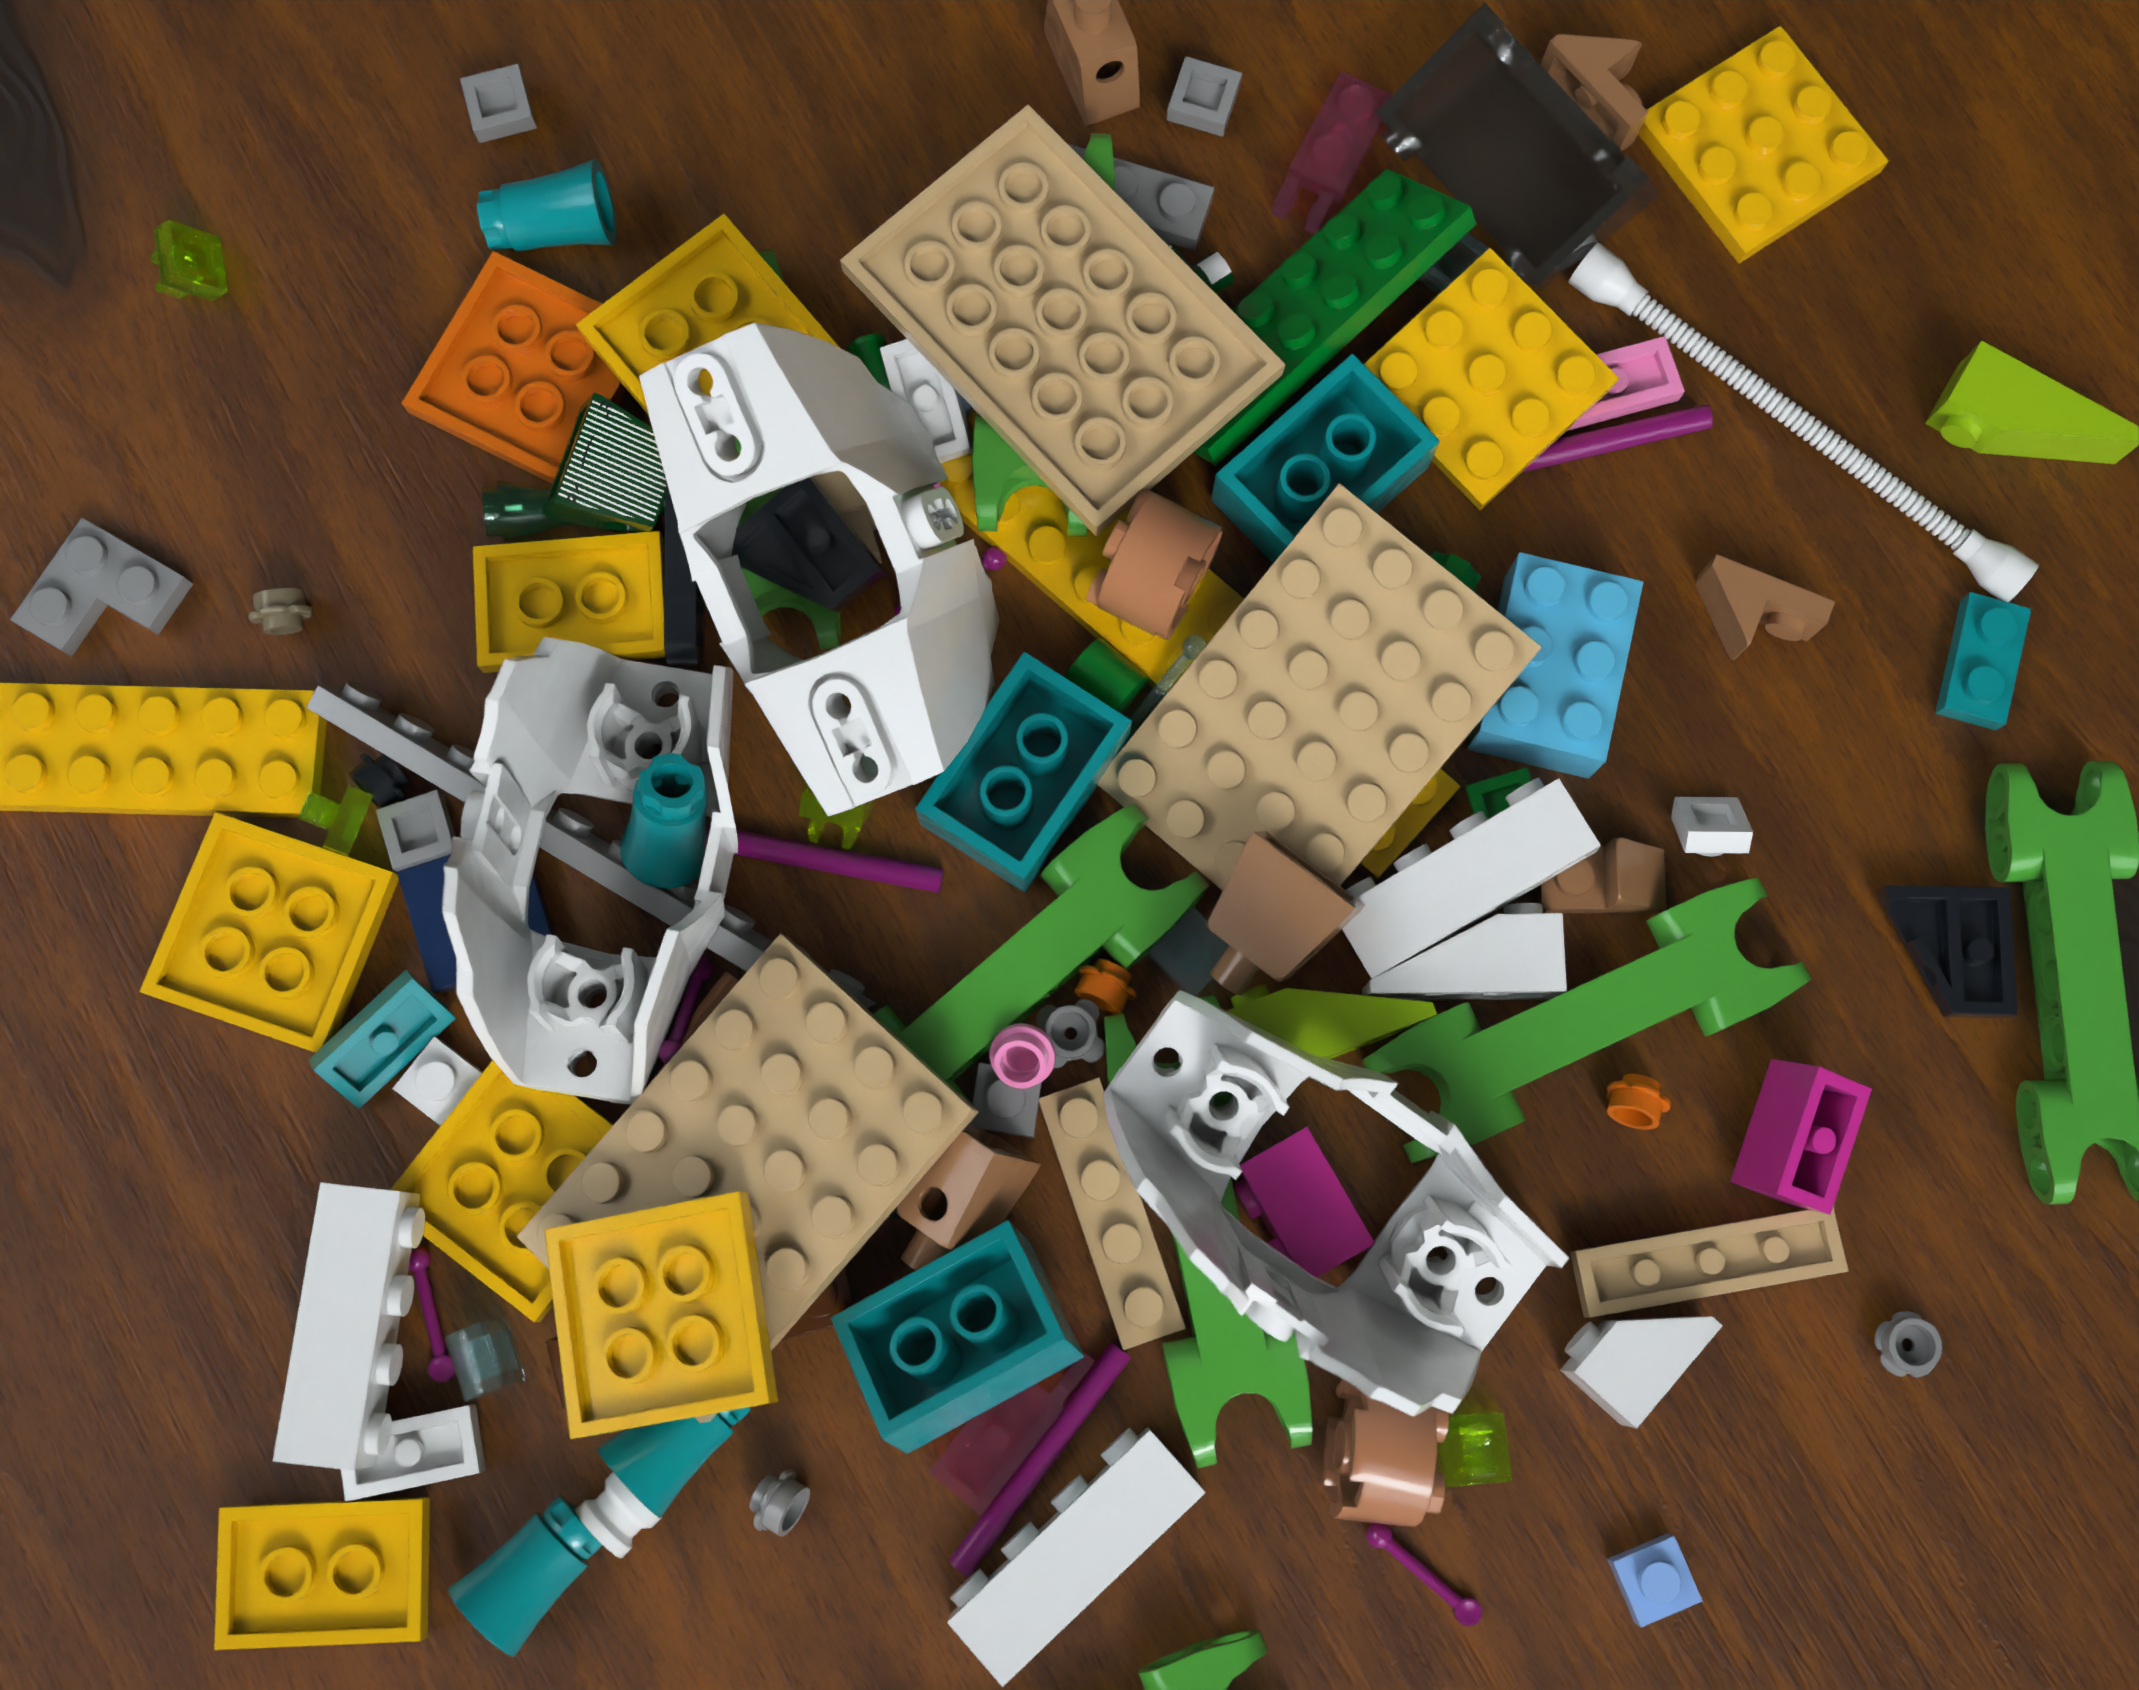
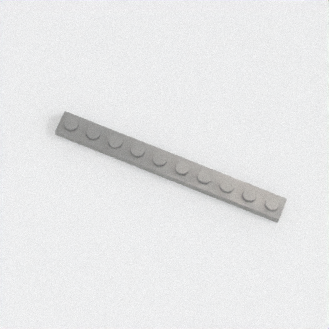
M347 681L344 687L317 686L306 708L463 802H466L469 793L473 790L485 792L486 788L469 771L475 762L473 758L474 751L457 744H453L451 748H448L431 738L435 730L430 725L406 713H399L398 717L379 706L382 698L377 693L362 685ZM559 808L555 812L550 809L545 820L539 845L541 849L670 926L680 922L694 909V897L698 885L691 882L681 887L666 889L652 887L640 882L628 872L622 862L620 855L621 841L613 840L609 844L592 834L591 830L594 825L585 817L571 810ZM724 904L725 917L722 919L707 948L743 970L748 971L773 941L753 930L756 922L749 915ZM799 946L802 950H804V951L810 956V954H809L804 948H802L801 946ZM831 969L829 974L864 1007L872 1012L876 1003L862 995L865 990L864 985L841 971Z

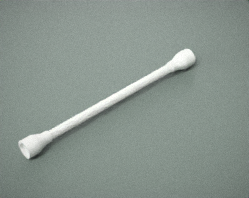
M1599 242L1589 251L1572 274L1568 283L1589 299L1617 307L1628 316L1633 314L1637 317L1639 315L1640 321L1646 320L1645 324L1647 326L1652 324L1651 328L1653 330L1658 329V334L1662 335L1664 333L1666 339L1671 338L1670 342L1672 344L1677 343V348L1681 349L1683 347L1684 353L1690 352L1689 357H1696L1695 361L1698 363L1702 361L1703 367L1708 365V370L1710 372L1714 370L1715 376L1721 375L1720 379L1722 381L1727 379V384L1729 386L1733 384L1734 390L1740 389L1739 393L1741 395L1746 393V398L1748 400L1752 398L1753 404L1759 403L1758 407L1760 409L1765 407V412L1767 414L1771 412V417L1773 418L1778 417L1777 421L1779 423L1784 421V426L1786 428L1790 426V431L1792 432L1797 431L1796 435L1798 437L1803 435L1805 442L1810 440L1809 445H1817L1815 447L1817 451L1822 449L1824 456L1829 454L1828 458L1830 460L1836 459V465L1842 464L1841 468L1843 470L1848 468L1847 472L1849 474L1855 473L1854 478H1861L1860 482L1862 484L1867 482L1869 489L1874 487L1873 492H1881V498L1887 497L1886 501L1888 503L1893 501L1892 505L1894 507L1900 506V512L1906 511L1905 515L1907 517L1913 516L1912 520L1914 522L1919 521L1918 525H1926L1925 530H1932L1931 534L1933 536L1938 535L1940 541L1945 540V545L1951 544V549L1954 550L1952 554L1967 565L1978 585L1998 600L2011 601L2035 574L2039 564L2016 547L1987 539L1974 529L1971 531L1969 529L1963 530L1964 526L1962 524L1957 525V520H1950L1951 516L1948 514L1944 516L1943 510L1937 511L1938 507L1936 505L1931 506V501H1924L1925 497L1922 495L1918 497L1917 491L1911 492L1912 488L1910 486L1905 487V482L1903 481L1898 482V477L1892 478L1891 472L1885 473L1886 468L1881 467L1879 469V463L1875 462L1873 464L1872 458L1866 459L1867 455L1865 453L1859 454L1860 449H1853L1854 445L1851 443L1847 445V440H1840L1841 436L1839 434L1834 436V430L1830 429L1828 431V426H1821L1822 422L1820 420L1815 422V416L1811 415L1809 417L1808 411L1802 412L1803 408L1801 406L1795 407L1796 402H1789L1790 398L1787 396L1783 398L1782 392L1776 393L1777 389L1775 387L1770 388L1771 384L1768 382L1764 384L1763 378L1757 379L1758 375L1756 373L1751 374L1752 371L1749 368L1744 370V364L1738 365L1739 361L1737 359L1732 361L1733 357L1731 355L1725 356V350L1719 351L1720 347L1718 345L1713 347L1714 343L1712 341L1706 342L1707 337L1703 336L1701 338V333L1698 331L1694 333L1695 329L1693 327L1688 328V323L1686 322L1682 324L1681 318L1675 319L1676 315L1674 313L1669 314V309L1663 310V305H1656L1657 301L1655 299L1650 301L1651 296L1647 295L1649 291L1636 282L1624 261Z

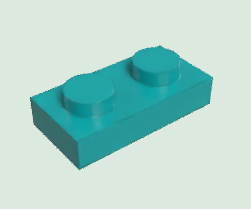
M1973 592L1968 593L1961 599L1935 714L1995 731L2006 725L2030 618V608Z
M406 969L308 1061L314 1072L360 1109L419 1054L433 1037H437L451 1024L456 1017L446 1004Z

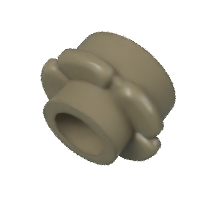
M275 588L253 594L254 612L248 614L250 622L263 625L264 634L287 635L303 630L302 620L312 617V608L306 606L303 590L297 588Z

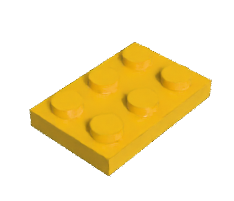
M660 531L473 546L477 667L483 673L499 672L505 659L533 655L543 637L581 642L602 649L618 658L630 661L665 658L664 538Z
M430 1497L351 1500L346 1502L249 1504L220 1507L214 1650L416 1642L428 1638Z

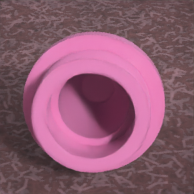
M1027 1023L1013 1024L1002 1029L995 1036L990 1048V1062L994 1071L1003 1083L1013 1088H1029L1044 1081L1050 1075L1056 1059L1055 1047L1050 1037L1041 1028Z

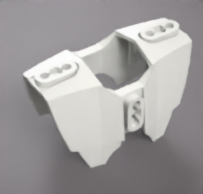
M752 323L724 334V336L666 363L663 362L640 375L651 425L677 516L679 534L686 552L692 582H697L722 640L719 645L724 649L735 666L744 685L755 697L826 814L831 816L853 809L856 806L910 785H915L944 772L970 738L984 712L995 685L991 653L999 624V616L992 591V581L981 564L977 548L974 546V539L956 544L955 539L964 533L959 509L946 488H933L934 484L944 481L949 477L945 474V470L937 457L933 438L924 428L912 406L879 384L859 357L804 333L759 323ZM703 368L708 370L713 378V387L710 391L712 396L705 394L699 387L698 377ZM736 437L741 443L740 455L735 446ZM841 471L847 475L868 505L897 575L901 611L880 628L821 655L802 660L766 638L772 634L763 621L742 572L738 554L731 556L736 528L747 505V501L814 475ZM842 694L850 700L851 709L843 702ZM863 754L876 762L878 766L876 778L868 776L861 767V757Z
M543 637L533 655L518 656L504 660L493 688L485 699V714L481 735L473 757L475 762L469 770L486 789L485 792L473 790L466 799L461 819V838L453 837L449 861L444 865L445 883L442 912L457 958L458 998L473 1030L489 1056L513 1084L541 1091H551L630 1105L639 1095H642V1092L647 1087L659 1057L660 1047L665 1042L689 977L722 919L725 917L724 897L734 853L738 854L737 831L728 789L734 674L731 667L714 665L713 674L625 660L581 642ZM674 693L679 696L678 701L673 706H658L659 698L664 694ZM655 744L661 745L662 751L659 755L666 753L681 754L688 763L700 766L705 777V785L708 792L706 816L712 817L698 888L694 897L695 905L694 909L686 917L666 930L657 957L638 956L634 949L623 947L621 955L608 954L562 942L557 936L548 934L544 936L529 928V887L545 820L558 795L561 793L581 794L632 805L635 783L639 778L640 771H644L652 763L653 758L646 759V756L655 751ZM599 993L607 994L604 1003L596 1008H589V1003L595 995ZM587 1051L592 1052V1055L597 1060L595 1071L589 1076L578 1077L575 1073L577 1061L586 1056Z
M1179 990L1160 1012L1159 1017L1124 1065L1120 1067L1103 1094L1109 1129L1120 1159L1135 1190L1165 1221L1188 1258L1215 1283L1222 1294L1232 1301L1241 1317L1245 1313L1264 1331L1284 1342H1287L1295 1331L1300 1358L1310 1360L1315 1365L1341 1377L1372 1399L1387 1403L1413 1417L1431 1406L1453 1413L1472 1386L1478 1370L1481 1353L1543 1269L1546 1266L1562 1268L1569 1257L1504 1194L1456 1125L1433 1111H1430L1428 1114L1394 1090L1398 1083L1377 1071L1315 1056L1203 999ZM1165 1047L1175 1049L1178 1052V1059L1181 1063L1180 1067L1177 1070L1173 1067L1168 1069L1158 1067L1153 1061L1155 1053ZM1309 1076L1335 1090H1349L1416 1140L1438 1153L1430 1169L1389 1218L1374 1240L1375 1244L1367 1250L1352 1274L1337 1287L1311 1275L1253 1234L1229 1213L1221 1203L1230 1178L1233 1177L1236 1180L1241 1174L1242 1170L1239 1163L1260 1128L1275 1111L1284 1116L1289 1109L1286 1099ZM1228 1091L1232 1093L1230 1102L1222 1107H1215L1209 1103L1211 1097L1218 1092ZM1437 1246H1443L1448 1253L1444 1261L1439 1256L1427 1257L1429 1251ZM1486 1277H1494L1496 1279V1285L1490 1293L1483 1295L1475 1292V1287L1481 1279Z

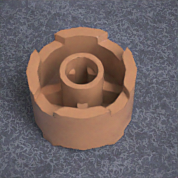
M1144 489L1138 493L1129 511L1127 522L1131 523V525L1122 520H1119L1115 525L1103 550V555L1112 559L1109 570L1105 568L1100 569L1088 591L1086 600L1096 605L1097 608L1153 636L1157 635L1168 641L1190 607L1187 602L1192 596L1200 578L1204 579L1217 551L1223 532L1221 531L1222 527L1213 523V521L1157 493Z
M1342 1379L1335 1390L1337 1398L1346 1399L1342 1417L1328 1416L1324 1444L1323 1482L1324 1485L1336 1486L1338 1501H1330L1327 1507L1328 1513L1337 1519L1414 1528L1422 1522L1425 1513L1439 1514L1445 1496V1479L1442 1471H1435L1437 1442L1443 1443L1446 1438L1449 1413L1431 1406L1413 1417L1387 1403L1368 1397L1357 1387Z

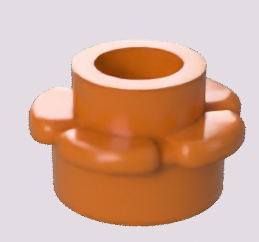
M1098 959L1095 966L1082 965L1080 967L1079 976L1081 979L1075 989V993L1081 999H1087L1095 1003L1098 1009L1110 1014H1119L1122 1012L1127 1000L1134 1001L1136 999V991L1128 986L1132 976L1121 966L1104 959Z
M1626 1074L1622 1080L1613 1081L1607 1086V1098L1610 1100L1607 1114L1614 1121L1627 1127L1642 1130L1655 1129L1659 1126L1662 1112L1670 1110V1099L1665 1095H1660L1661 1085L1651 1077L1641 1074Z

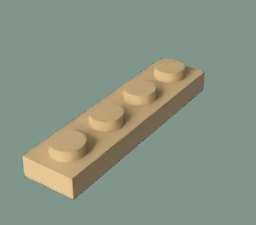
M1096 1078L1039 1098V1105L1122 1349L1126 1350L1186 1329L1140 1194L1135 1190L1114 1143L1107 1120L1103 1097L1104 1089L1100 1078Z
M1834 1206L1831 1215L1807 1209L1570 1251L1583 1317L1585 1318L1849 1272Z

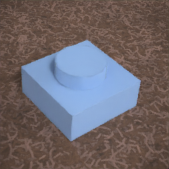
M1664 1534L1607 1559L1634 1624L1641 1628L1703 1602L1674 1535Z

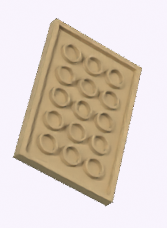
M1026 105L840 259L842 271L1095 536L1100 534L1130 508L1139 492L1144 489L1150 490L1281 377L1285 368V363L1029 105Z
M1339 483L1117 754L1097 785L1123 807L1137 804L1149 818L1144 824L1222 891L1247 840L1253 832L1260 831L1270 833L1341 886L1542 647Z
M780 933L645 1088L642 1095H639L517 1235V1238L549 1269L544 1229L737 1191L748 1192L770 1348L772 1351L979 1111L792 939ZM717 1413L697 1416L695 1418L700 1423L710 1422Z

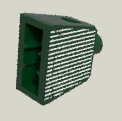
M594 392L580 407L541 514L550 518L618 534L649 532L652 530L659 514L665 515V500L668 488L653 428L604 396Z

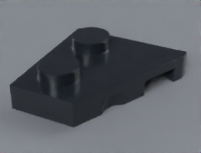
M813 476L787 485L736 528L731 556L738 554L741 568L837 613L842 611L887 573Z
M1885 885L1877 889L1878 900L1943 1017L2010 1018L2018 1015L2010 888Z

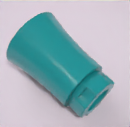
M596 158L562 171L532 179L503 183L500 189L479 192V201L477 203L478 219L487 246L491 251L513 248L518 252L542 247L578 244L615 245L617 225L612 193L605 171Z
M666 753L655 756L650 766L644 771H640L633 790L630 819L620 842L621 859L628 872L640 882L656 888H677L696 880L701 874L709 837L706 822L708 792L705 785V777L700 766L688 763L681 754Z
M751 1408L719 1412L710 1422L700 1423L695 1417L625 1429L597 1447L596 1450L631 1493L654 1515L661 1518L690 1478L734 1433L731 1426H734L750 1412Z
M562 1495L558 1496L542 1514L536 1512L513 1537L482 1564L448 1588L451 1599L467 1620L494 1646L512 1657L517 1655L536 1625L567 1587L589 1566L587 1559L602 1546L576 1515L575 1510L577 1507Z

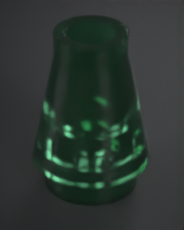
M497 480V486L482 487L483 514L487 537L502 536L503 542H507L561 526H573L575 523L550 518L541 514L551 489L549 487Z

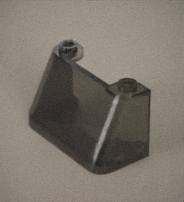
M1484 3L1400 87L1376 114L1388 126V129L1381 137L1403 161H1406L1414 153L1457 200L1470 205L1475 220L1507 255L1503 261L1528 286L1532 283L1541 291L1587 255L1598 242L1601 244L1638 215L1659 193L1650 178L1630 157L1625 158V155L1613 140H1610L1534 59L1525 46L1521 45L1506 30V24Z

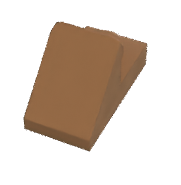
M1558 34L1550 40L1538 74L1617 156L1635 141L1648 114V111L1642 106L1641 99L1636 91L1629 85L1619 82L1630 72L1642 43L1631 39Z
M1718 554L1699 573L1695 583L1725 651L1731 660H1735L1749 647L1759 623L1764 624L1766 631L1777 638L1788 641L1804 640L1807 642L1828 623L1836 602Z
M1613 838L1604 847L1600 846L1596 853L1537 886V903L1543 905V913L1660 914L1667 910L1664 849L1625 838Z

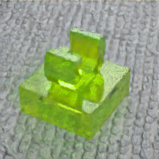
M170 219L154 228L156 250L151 255V263L159 265L161 281L155 284L156 292L175 298H183L189 293L210 301L228 292L220 237Z
M807 784L802 791L799 816L812 819L807 830L809 841L818 843L823 835L824 823L832 822L839 824L843 829L842 848L850 849L859 835L860 828L863 827L873 809L874 800L856 806L853 809L828 816Z
M348 786L341 804L309 792L300 812L299 820L329 830L323 844V849L348 857L374 795Z
M1494 1411L1449 1416L1446 1438L1443 1443L1437 1442L1439 1469L1444 1475L1445 1487L1512 1481L1504 1412Z

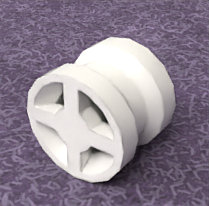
M613 1472L605 1479V1490L595 1500H585L575 1510L578 1518L592 1535L620 1559L632 1549L633 1537L642 1528H652L661 1519L647 1509Z

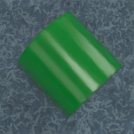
M1098 638L1091 643L1064 676L1119 713H1122L1149 682V677L1102 638Z

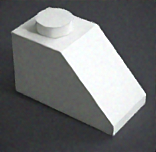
M1712 1316L1602 1320L1597 1326L1592 1322H1588L1567 1344L1564 1351L1570 1358L1560 1371L1620 1425L1638 1428L1720 1330L1722 1325Z

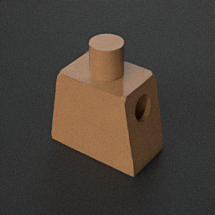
M1047 0L1044 34L1085 127L1140 107L1137 44L1118 0ZM1106 64V76L1109 78H1097L1098 70Z
M1267 831L1253 832L1247 840L1207 923L1210 931L1229 944V947L1210 971V974L1226 989L1240 996L1260 970H1263L1279 982L1287 980L1296 974L1362 910L1365 904Z
M967 1125L897 1206V1214L917 1228L901 1256L902 1261L914 1270H918L951 1252V1250H955L1002 1224L1042 1164L994 1132Z

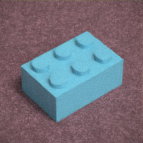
M1519 552L1504 577L1497 611L1538 643L1542 649L1469 735L1467 750L1589 779L1607 759L1644 581Z

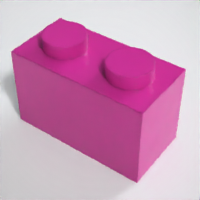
M1771 1059L1730 1182L1785 1204L1831 1215L1872 1089L1820 1066Z
M1308 1127L1240 1165L1242 1170L1238 1177L1240 1181L1232 1186L1242 1209L1250 1220L1261 1216L1273 1237L1267 1243L1311 1275L1319 1277L1375 1244Z

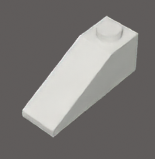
M1538 903L1506 905L1503 907L1504 914H1497L1371 979L1362 988V995L1416 1001L1552 999L1567 991L1563 913H1543V905Z

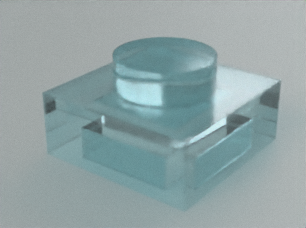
M1194 907L1148 951L1147 955L1184 992L1196 996L1213 979L1210 971L1229 947V944L1209 930L1207 927L1208 921Z

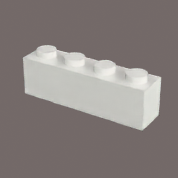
M1540 778L1526 783L1506 797L1511 807L1490 819H1487L1483 811L1470 816L1449 830L1454 840L1443 847L1431 852L1428 845L1424 844L1395 861L1393 864L1398 873L1376 885L1373 879L1368 877L1346 890L1364 903L1365 906L1342 930L1371 979L1435 947L1598 851L1601 846L1559 778L1546 786L1543 785Z
M320 1182L273 1456L274 1462L355 1471L376 1466L378 1455L382 1456L385 1453L392 1430L391 1415L385 1413L389 1385L393 1386L396 1384L403 1362L402 1346L396 1344L400 1317L408 1314L414 1294L413 1277L407 1275L411 1249L419 1246L425 1226L424 1210L418 1207L420 1194Z
M1148 1426L1138 1436L1130 1427L1126 1429L1101 1453L1100 1456L1106 1461L1107 1465L1093 1479L1087 1482L1081 1474L1075 1477L1050 1502L1058 1511L1039 1530L1031 1521L1028 1522L1000 1549L1008 1559L989 1577L981 1569L977 1570L950 1596V1599L957 1607L950 1613L947 1623L1002 1687L1206 1493Z

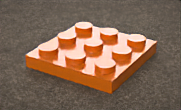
M493 251L401 404L408 413L552 484L580 407L594 392L618 405L627 389L582 337L576 326L579 321L601 306L602 303Z

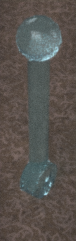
M1190 635L1184 640L1181 655L1132 715L1125 716L1132 720L1130 739L1185 668L1207 646L1202 637Z

